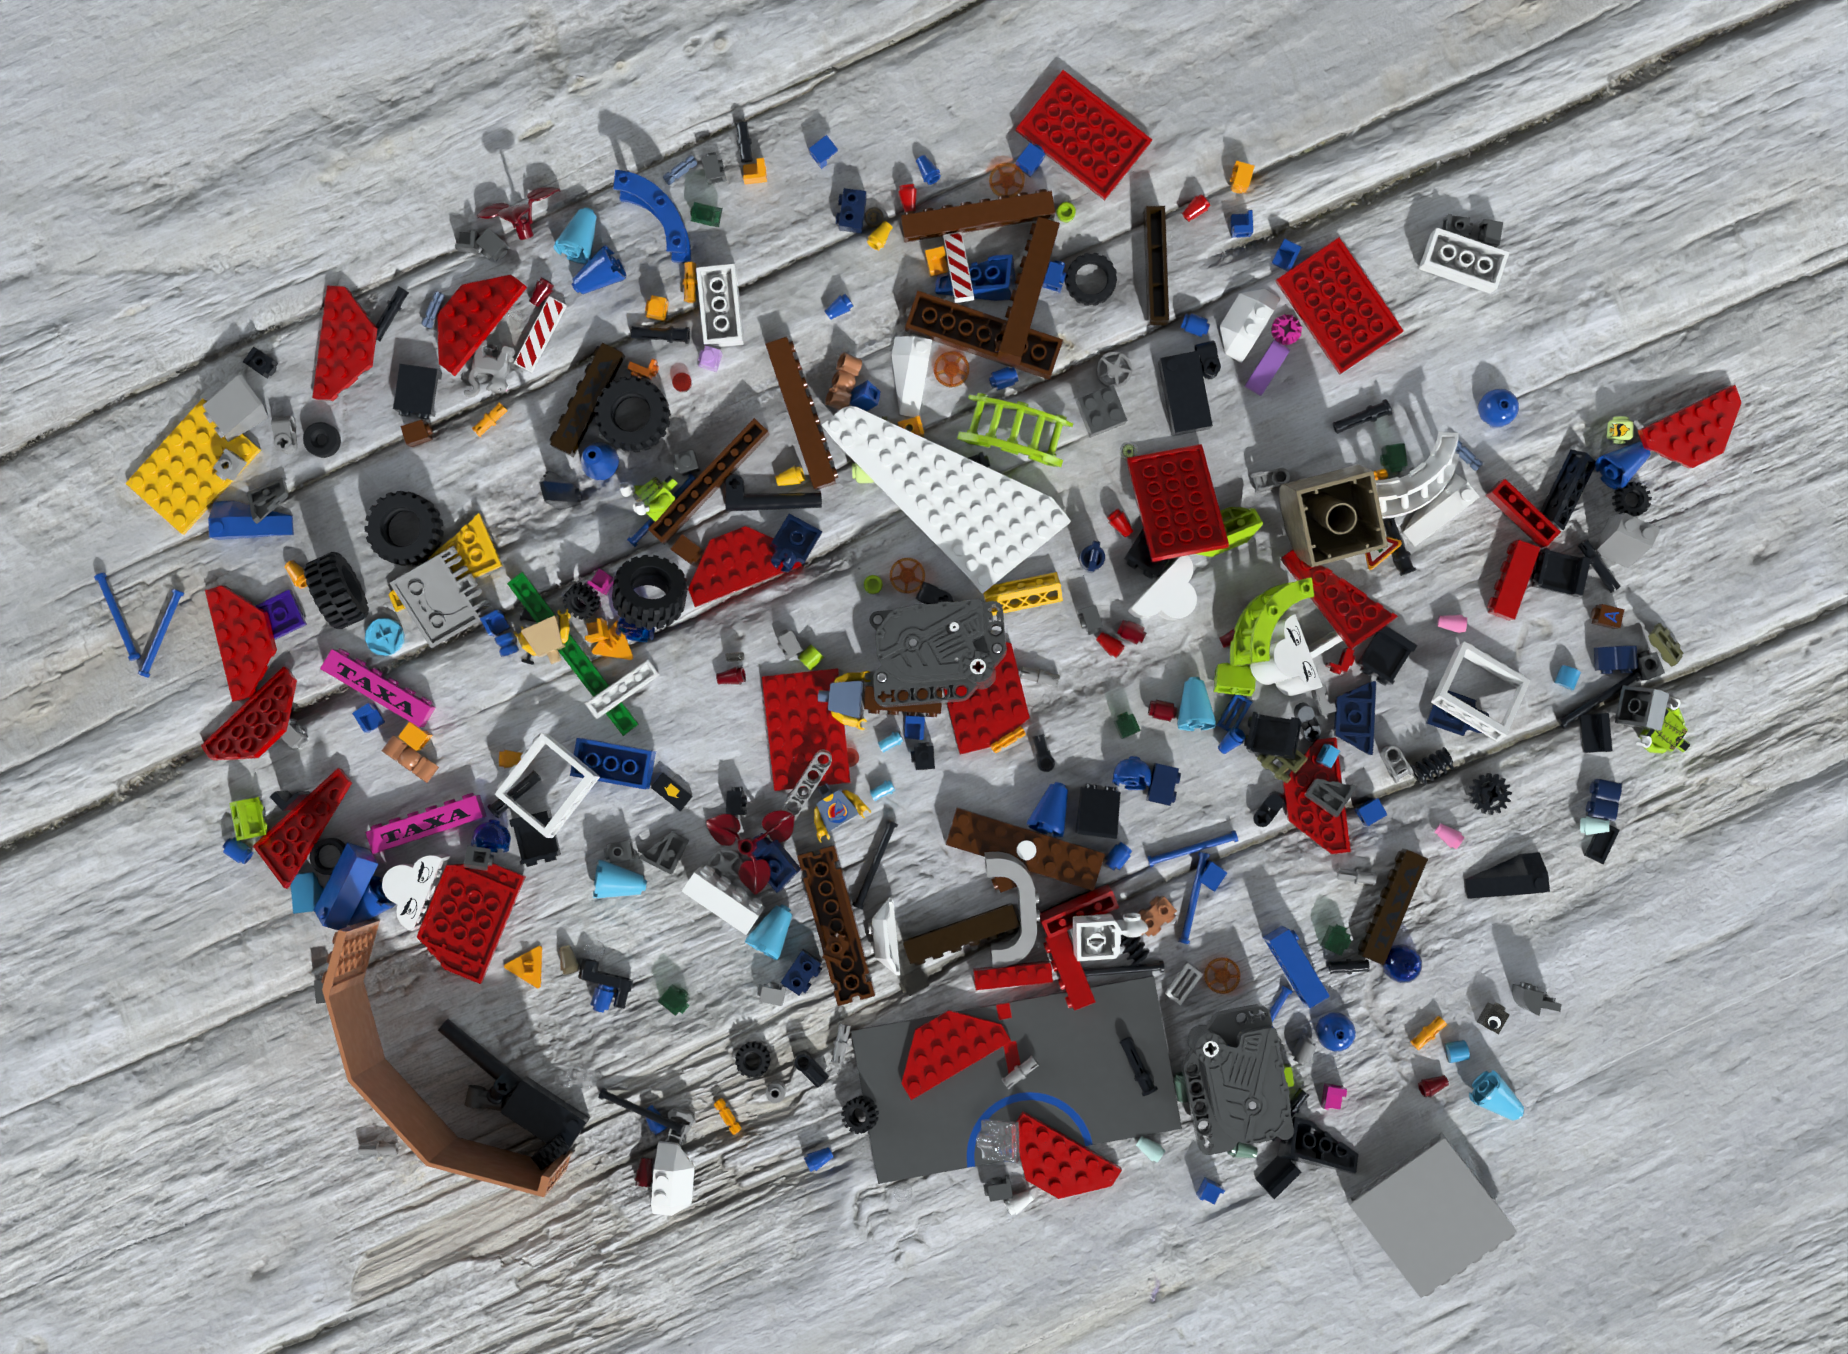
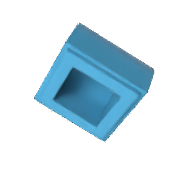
M1561 665L1554 683L1569 690H1574L1581 672L1575 668Z
M1324 744L1315 761L1332 768L1340 750L1332 745Z
M1465 1040L1445 1043L1449 1063L1470 1059L1469 1048Z

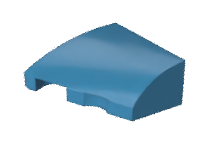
M314 872L297 874L292 881L293 914L314 911L324 890L318 883V878Z

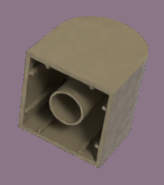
M1357 464L1285 483L1280 486V508L1289 542L1296 556L1309 566L1315 567L1388 547L1373 470Z

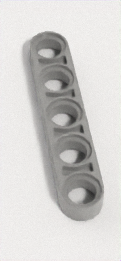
M822 749L815 754L780 809L794 814L795 820L831 765L832 755L828 750ZM821 754H825L829 760L827 763L822 764L818 761V757ZM815 770L819 776L817 779L812 780L808 777V772ZM806 786L809 792L806 795H800L798 788ZM796 802L799 808L796 811H791L788 808V804Z

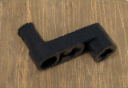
M582 958L578 978L615 987L617 993L613 1006L625 1009L633 980L598 971V961Z

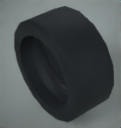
M337 838L319 840L314 845L309 859L315 871L324 875L332 874L335 867L328 868L323 866L319 860V852L324 846L333 845L338 848L341 855L346 844Z

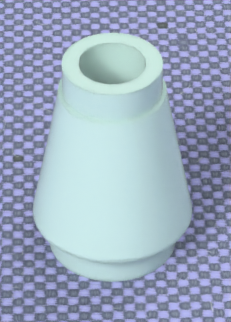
M1586 816V818H1581L1580 820L1581 833H1586V835L1609 832V820Z
M1141 1136L1136 1144L1151 1161L1156 1163L1159 1162L1166 1151L1162 1148V1145Z

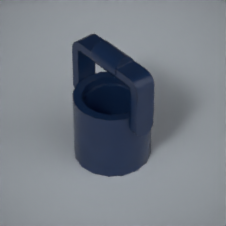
M1093 540L1092 545L1085 547L1079 555L1080 566L1088 573H1094L1105 562V553L1100 547L1099 541Z

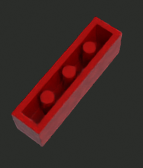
M1506 479L1498 481L1486 494L1539 547L1548 546L1561 533L1555 525Z
M1516 540L1509 544L1507 560L1502 563L1500 569L1502 572L1501 577L1497 579L1494 585V590H1496L1494 597H1491L1488 602L1489 614L1509 621L1516 619L1541 547L1521 540Z
M1106 884L1094 891L1041 913L1040 922L1049 939L1072 929L1073 916L1103 915L1118 909L1119 905L1112 889Z
M1068 931L1049 939L1046 937V942L1043 945L1047 954L1051 953L1053 960L1050 962L1054 972L1058 971L1061 977L1057 980L1061 990L1065 989L1068 995L1065 997L1068 1008H1073L1075 1011L1096 1003L1080 961H1077L1074 955V948Z
M1050 960L1019 963L1002 968H993L992 966L973 968L976 990L1053 982Z

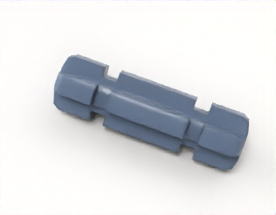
M692 155L688 156L685 162L682 161L672 168L670 173L667 172L663 175V179L668 185L675 182L674 179H679L688 172L690 167L693 168L697 165V161Z
M437 291L434 292L433 301H430L425 313L426 317L421 322L424 327L430 329L434 324L433 319H436L441 308L440 303H443L445 298L444 294Z
M1458 440L1455 451L1464 462L1469 463L1470 467L1477 471L1483 465V462L1476 459V456L1467 447H1463L1462 443Z

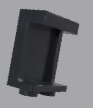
M399 364L393 409L399 412L398 415L410 417V414H415L421 419H429V416L435 417L434 404L438 380H441L442 372L435 368Z
M1144 528L1124 558L1127 560L1126 564L1134 569L1140 568L1143 570L1142 574L1150 579H1153V577L1157 579L1169 560L1152 562Z
M1548 548L1541 549L1536 559V570L1533 571L1531 581H1533L1532 587L1574 597L1583 596L1591 558H1579L1550 551Z
M1385 626L1376 632L1356 665L1361 667L1360 671L1369 676L1372 674L1377 677L1376 681L1384 686L1387 684L1393 685L1395 682L1394 678L1410 653L1414 652L1418 645Z
M1253 712L1252 717L1250 716L1248 719L1250 731L1249 735H1246L1244 746H1246L1249 753L1295 760L1302 722L1299 718L1291 717V719Z
M551 810L531 814L545 827L552 819ZM522 817L509 820L511 827H514L521 857L520 865L526 864V867L537 865V861L542 859L546 863L557 860L556 856L561 855L557 835L553 838H546Z

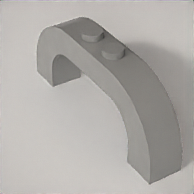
M985 852L987 878L1007 877L1013 880L1018 888L1019 929L1017 933L1007 941L990 943L992 967L1002 968L1019 962L1031 951L1037 936V921H1040L1039 910H1036V903H1039L1038 891L1035 892L1029 870L1018 858L1003 852Z

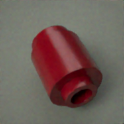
M1123 620L1117 634L1121 635V638L1136 645L1138 642H1143L1147 633L1144 632L1145 627L1130 620L1128 622Z
M1157 699L1150 701L1149 716L1171 722L1172 718L1175 719L1177 707H1174V703Z

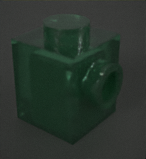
M694 202L690 211L691 221L719 227L723 208Z
M1405 443L1385 445L1381 448L1380 464L1384 466V469L1390 470L1391 473L1401 472L1402 468L1408 466Z
M1128 712L1117 715L1118 719L1113 721L1121 739L1141 731L1133 713L1128 714Z
M1338 924L1335 927L1329 925L1320 946L1342 956L1344 949L1347 950L1351 943V935L1346 933V928Z
M673 984L658 1000L660 1004L675 1016L679 1012L683 1014L690 1006L687 1003L690 1000L688 992L681 987L678 989Z

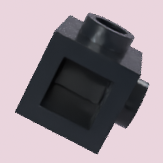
M929 742L918 743V747H914V751H911V762L915 763L916 770L935 769L934 746H930Z

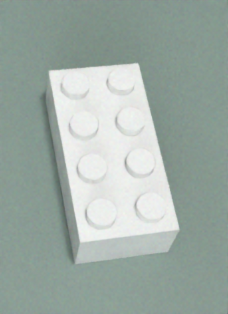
M1436 228L1430 234L1419 269L1491 294L1498 288L1510 252Z
M735 264L696 268L704 345L712 348L744 345Z
M701 865L693 873L682 892L747 935L766 907L763 906L759 899H752L748 896L744 889L736 888L730 884L731 881L728 878L717 875L710 866Z

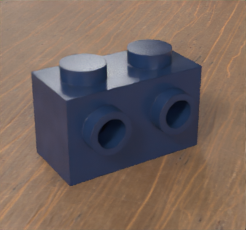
M844 188L843 194H839L838 205L841 206V211L836 214V224H839V231L862 234L867 200L866 191Z
M1154 763L1151 787L1148 788L1146 801L1171 806V802H1175L1177 792L1174 791L1175 785L1179 784L1181 773L1178 772L1179 768Z
M802 949L780 983L798 996L802 992L806 994L812 985L809 983L810 979L813 976L817 977L822 970V967H820L822 961Z

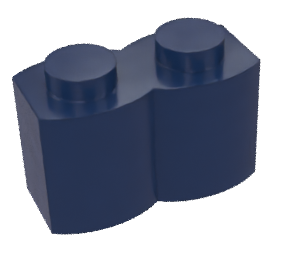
M1637 646L1594 648L1595 671H1600L1601 674H1613V670H1620V673H1632V669H1638Z
M1595 779L1590 784L1591 800L1587 802L1586 812H1588L1589 817L1616 821L1622 783Z

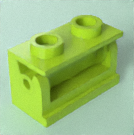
M1230 663L1217 665L1214 671L1213 692L1252 696L1255 691L1256 678L1253 676L1249 665L1231 666Z
M259 797L229 803L237 841L267 835V823L263 820V804Z

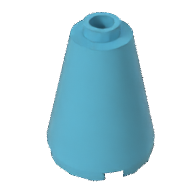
M586 207L579 209L555 241L554 250L559 255L564 253L567 255L566 259L580 264H586L587 260L591 259L597 219L592 209Z
M1200 677L1188 678V681L1184 683L1177 721L1178 729L1194 731V728H1201L1202 731L1215 728L1216 720L1204 681L1200 680Z
M598 860L593 898L641 895V892L646 890L647 880L644 879V875L604 860Z
M783 904L780 907L776 905L746 937L745 943L757 951L763 952L764 955L778 960L792 919L791 909Z
M1491 1070V1073L1485 1071L1479 1075L1472 1084L1473 1092H1469L1470 1100L1474 1104L1512 1121L1520 1119L1524 1114V1106L1499 1073Z

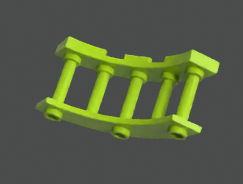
M977 393V396L969 395L968 399L977 402L970 429L967 432L959 431L957 439L970 445L988 448L991 446L999 447L1001 451L1016 455L1018 453L1028 455V459L1047 466L1062 467L1063 460L1057 458L1055 452L1062 427H1073V423L1066 420L1067 417L1058 414L1054 416L1028 407L1029 404L1017 401L1016 404L989 398L988 395L983 393ZM984 405L995 406L988 433L985 436L979 435L977 429ZM1003 408L1017 411L1011 434L1007 441L997 439L996 436ZM1024 413L1038 417L1031 443L1028 447L1019 445L1017 441ZM1046 420L1054 423L1055 427L1048 451L1044 453L1038 451V443L1044 421Z
M1312 578L1271 587L1256 596L1247 605L1234 628L1235 634L1230 645L1231 666L1270 661V641L1276 623L1293 604L1303 599L1314 597Z

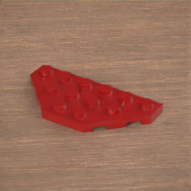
M511 274L462 284L437 314L439 364L453 376H456L527 287Z
M327 285L312 396L316 400L334 401L339 397L338 394L345 388L348 389L358 380V376L373 367L377 327L367 317L361 305L356 302L350 290L343 286Z
M1730 385L1638 430L1644 449L1654 451L1668 460L1682 464L1686 468H1694L1724 453L1742 403L1736 385Z
M744 526L709 540L688 588L694 606L699 607L786 573L781 571L783 562H781L778 569L771 563V558L776 551L775 548L770 546L774 538ZM796 562L791 570L801 567V562Z
M218 586L205 590L231 699L234 702L250 698L255 694V688L267 671V665L271 657H274L277 647L268 612L254 606L252 602L241 595H237L229 587Z
M283 666L201 745L208 758L214 761L259 758L287 731L297 679L289 668Z
M1336 737L1318 739L1313 742L1304 754L1308 760L1296 773L1291 771L1288 774L1291 777L1288 783L1283 781L1287 820L1330 854L1351 852L1345 806L1339 816L1334 817L1304 796L1314 779H1322L1329 782L1335 781L1342 784L1339 755L1332 768L1315 761L1324 744L1332 745L1338 749Z
M947 1010L915 1029L901 1084L910 1099L913 1100L1011 1042V1039L1001 1023Z
M1024 1111L1013 1126L1026 1181L1058 1199L1111 1187L1122 1171L1120 1166Z

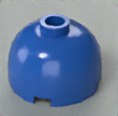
M1494 389L1487 392L1478 404L1480 418L1491 427H1503L1510 424L1516 418L1519 411L1517 397L1506 389Z
M1130 756L1129 759L1120 761L1115 767L1113 783L1116 786L1124 784L1126 785L1124 789L1145 790L1146 786L1150 788V767L1144 761H1141L1139 757Z
M1330 1012L1324 1017L1322 1016L1316 1025L1318 1041L1324 1048L1330 1051L1340 1052L1346 1050L1355 1040L1356 1030L1353 1022L1339 1012Z

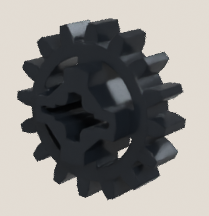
M1486 773V778L1484 775H1479L1480 780L1473 779L1475 785L1469 786L1473 791L1468 793V796L1473 797L1470 803H1476L1475 810L1481 809L1482 814H1486L1488 810V814L1493 815L1494 811L1501 813L1500 808H1507L1505 802H1511L1507 796L1511 795L1512 792L1507 791L1510 784H1504L1505 778L1499 779L1498 774H1494L1492 777L1491 773ZM1489 781L1486 786L1480 787L1483 783ZM1488 791L1493 794L1492 797L1487 794ZM1499 801L1496 805L1492 806L1493 802Z

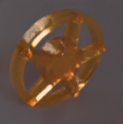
M1013 163L997 165L989 177L990 188L999 197L1008 195V189L1012 186L1019 189L1008 196L1015 197L1023 190L1025 184L1023 171ZM1012 167L1014 170L1011 173H1004L1000 168ZM998 170L1000 179L992 183V177ZM1017 171L1021 175L1022 184L1015 182L1014 175ZM994 186L1004 188L1005 194L999 193Z
M950 351L943 353L934 364V375L943 386L950 388L958 387L968 378L969 363L958 352ZM955 355L959 358L955 362H949L945 356ZM943 359L946 365L943 370L937 372V365ZM961 359L966 364V372L959 369L958 364ZM945 374L950 377V384L943 382L938 375ZM958 374L965 375L960 382L953 384V377H956Z
M902 558L891 567L890 582L901 593H914L920 589L923 581H925V570L917 560ZM911 561L916 563V565L912 568H905L901 562ZM899 564L902 570L900 575L892 577L894 568ZM918 566L922 571V581L915 577L914 571ZM893 580H901L905 583V590L898 588ZM913 581L920 583L917 588L907 591L909 583Z
M1215 958L1207 964L1204 971V980L1212 991L1226 994L1238 986L1240 970L1236 963L1228 958ZM1217 961H1226L1223 968L1216 969L1211 965ZM1229 962L1235 967L1237 975L1230 974L1227 970ZM1209 968L1215 972L1214 979L1210 983L1207 978ZM1237 978L1235 984L1228 989L1227 982L1229 979ZM1219 982L1223 984L1225 990H1217L1211 985Z

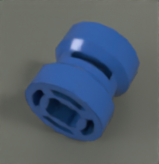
M513 632L494 638L496 644L502 647L499 650L501 657L519 651L518 645L513 644L515 638Z

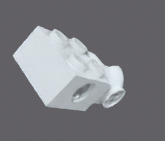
M1138 913L1124 914L1123 919L1115 920L1111 914L1073 916L1074 955L1077 961L1116 959L1120 953L1121 935L1138 937L1148 931V926Z

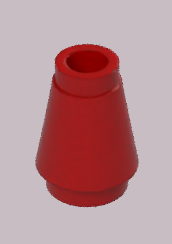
M914 184L899 186L900 191H898L904 213L908 211L916 212L917 189H915Z
M1200 194L1198 197L1195 196L1181 214L1190 222L1208 211L1207 208L1211 205Z
M1119 508L1107 516L1108 523L1124 537L1129 536L1134 531L1124 511H1121Z
M1104 632L1096 639L1111 657L1117 658L1125 648L1122 641Z

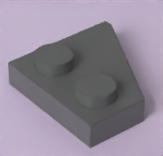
M283 478L247 492L252 520L256 524L259 523L289 496L287 485Z
M1314 779L1304 796L1334 817H1338L1357 786Z

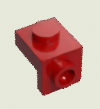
M1343 648L1338 665L1328 662L1325 667L1330 668V672L1339 675L1341 672H1347L1349 666H1352L1354 663L1355 655L1353 654L1355 650Z

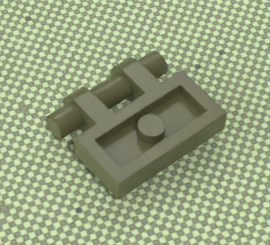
M1661 623L1656 624L1648 635L1649 641L1661 653L1662 659L1673 667L1683 657L1684 653L1680 649L1681 645L1678 641L1675 642L1667 627L1664 628Z
M1296 750L1295 760L1275 756L1265 757L1262 754L1257 757V760L1262 763V767L1272 771L1278 780L1288 783L1291 777L1286 772L1290 769L1296 773L1308 758ZM1276 758L1283 763L1280 768L1273 763Z

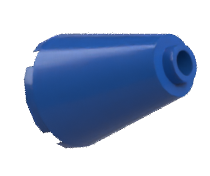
M603 246L572 278V286L577 293L586 294L626 279L627 274L619 259L616 260L612 256L615 253L608 246Z
M593 443L585 448L581 456V467L584 473L595 480L611 478L619 466V457L616 450L607 443Z
M1636 442L1604 454L1595 462L1596 472L1600 471L1602 475L1600 479L1608 487L1615 490L1621 489L1627 485L1650 457V451L1644 449L1642 442Z
M1060 782L1049 785L1027 821L1029 828L1045 835L1053 833L1052 837H1063L1068 799L1066 785Z
M372 876L348 923L349 926L370 920L396 905V903L390 901L385 896L382 882L379 881L380 877Z

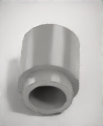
M1302 1035V1038L1298 1039L1291 1054L1294 1056L1293 1060L1302 1065L1305 1062L1310 1063L1317 1048L1315 1046L1317 1041Z
M779 1080L772 1081L766 1090V1097L772 1103L781 1102L786 1094V1086ZM777 1090L779 1095L773 1094L772 1091Z

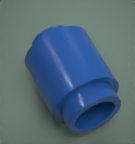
M1186 313L1180 328L1185 329V332L1202 337L1203 334L1207 335L1210 324L1207 323V318L1193 313Z
M1006 367L992 372V377H989L991 387L996 388L997 391L1013 386L1019 381L1014 367Z
M236 837L233 839L229 838L223 845V853L237 863L246 864L254 854L251 847L241 840L237 841Z
M1119 842L1118 845L1115 844L1105 857L1107 860L1105 864L1113 871L1116 868L1120 870L1131 857L1132 850L1122 842Z
M602 984L596 986L590 1003L593 1006V1010L604 1013V1010H609L614 995V987Z

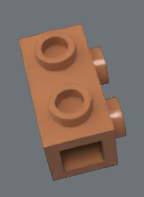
M1163 895L1153 898L1146 910L1143 908L1138 912L1141 915V919L1148 926V931L1142 933V935L1146 934L1148 937L1150 935L1155 936L1160 932L1161 925L1165 922H1171L1176 917L1175 913L1177 910Z

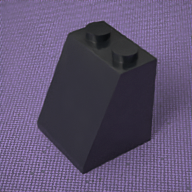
M1086 784L1085 787H1081L1075 833L1117 839L1121 792L1116 791V787L1105 786L1104 790L1097 789V785Z

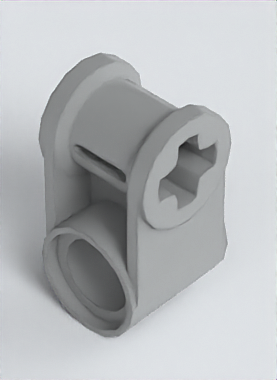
M294 417L272 418L271 427L276 449L285 454H293L298 448Z
M1277 468L1251 474L1256 486L1255 493L1269 491L1287 483L1290 479L1289 471L1285 468ZM1276 473L1284 475V482L1276 480Z
M1387 745L1381 749L1380 757L1395 783H1398L1402 777L1413 774L1410 764L1398 747ZM1392 749L1395 754L1392 759H1389L1387 753Z

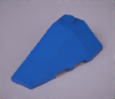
M1012 254L991 256L987 261L971 263L969 273L975 299L992 301L1010 300L1012 291L1016 288ZM950 272L937 275L936 294L954 296Z
M234 500L214 502L208 518L209 538L216 540L294 535L293 516L272 511L256 524L252 520L250 505Z

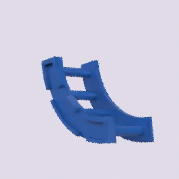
M615 169L613 189L620 190V201L645 208L660 221L666 235V251L672 252V262H691V245L688 233L676 207L669 197L646 178L631 172Z

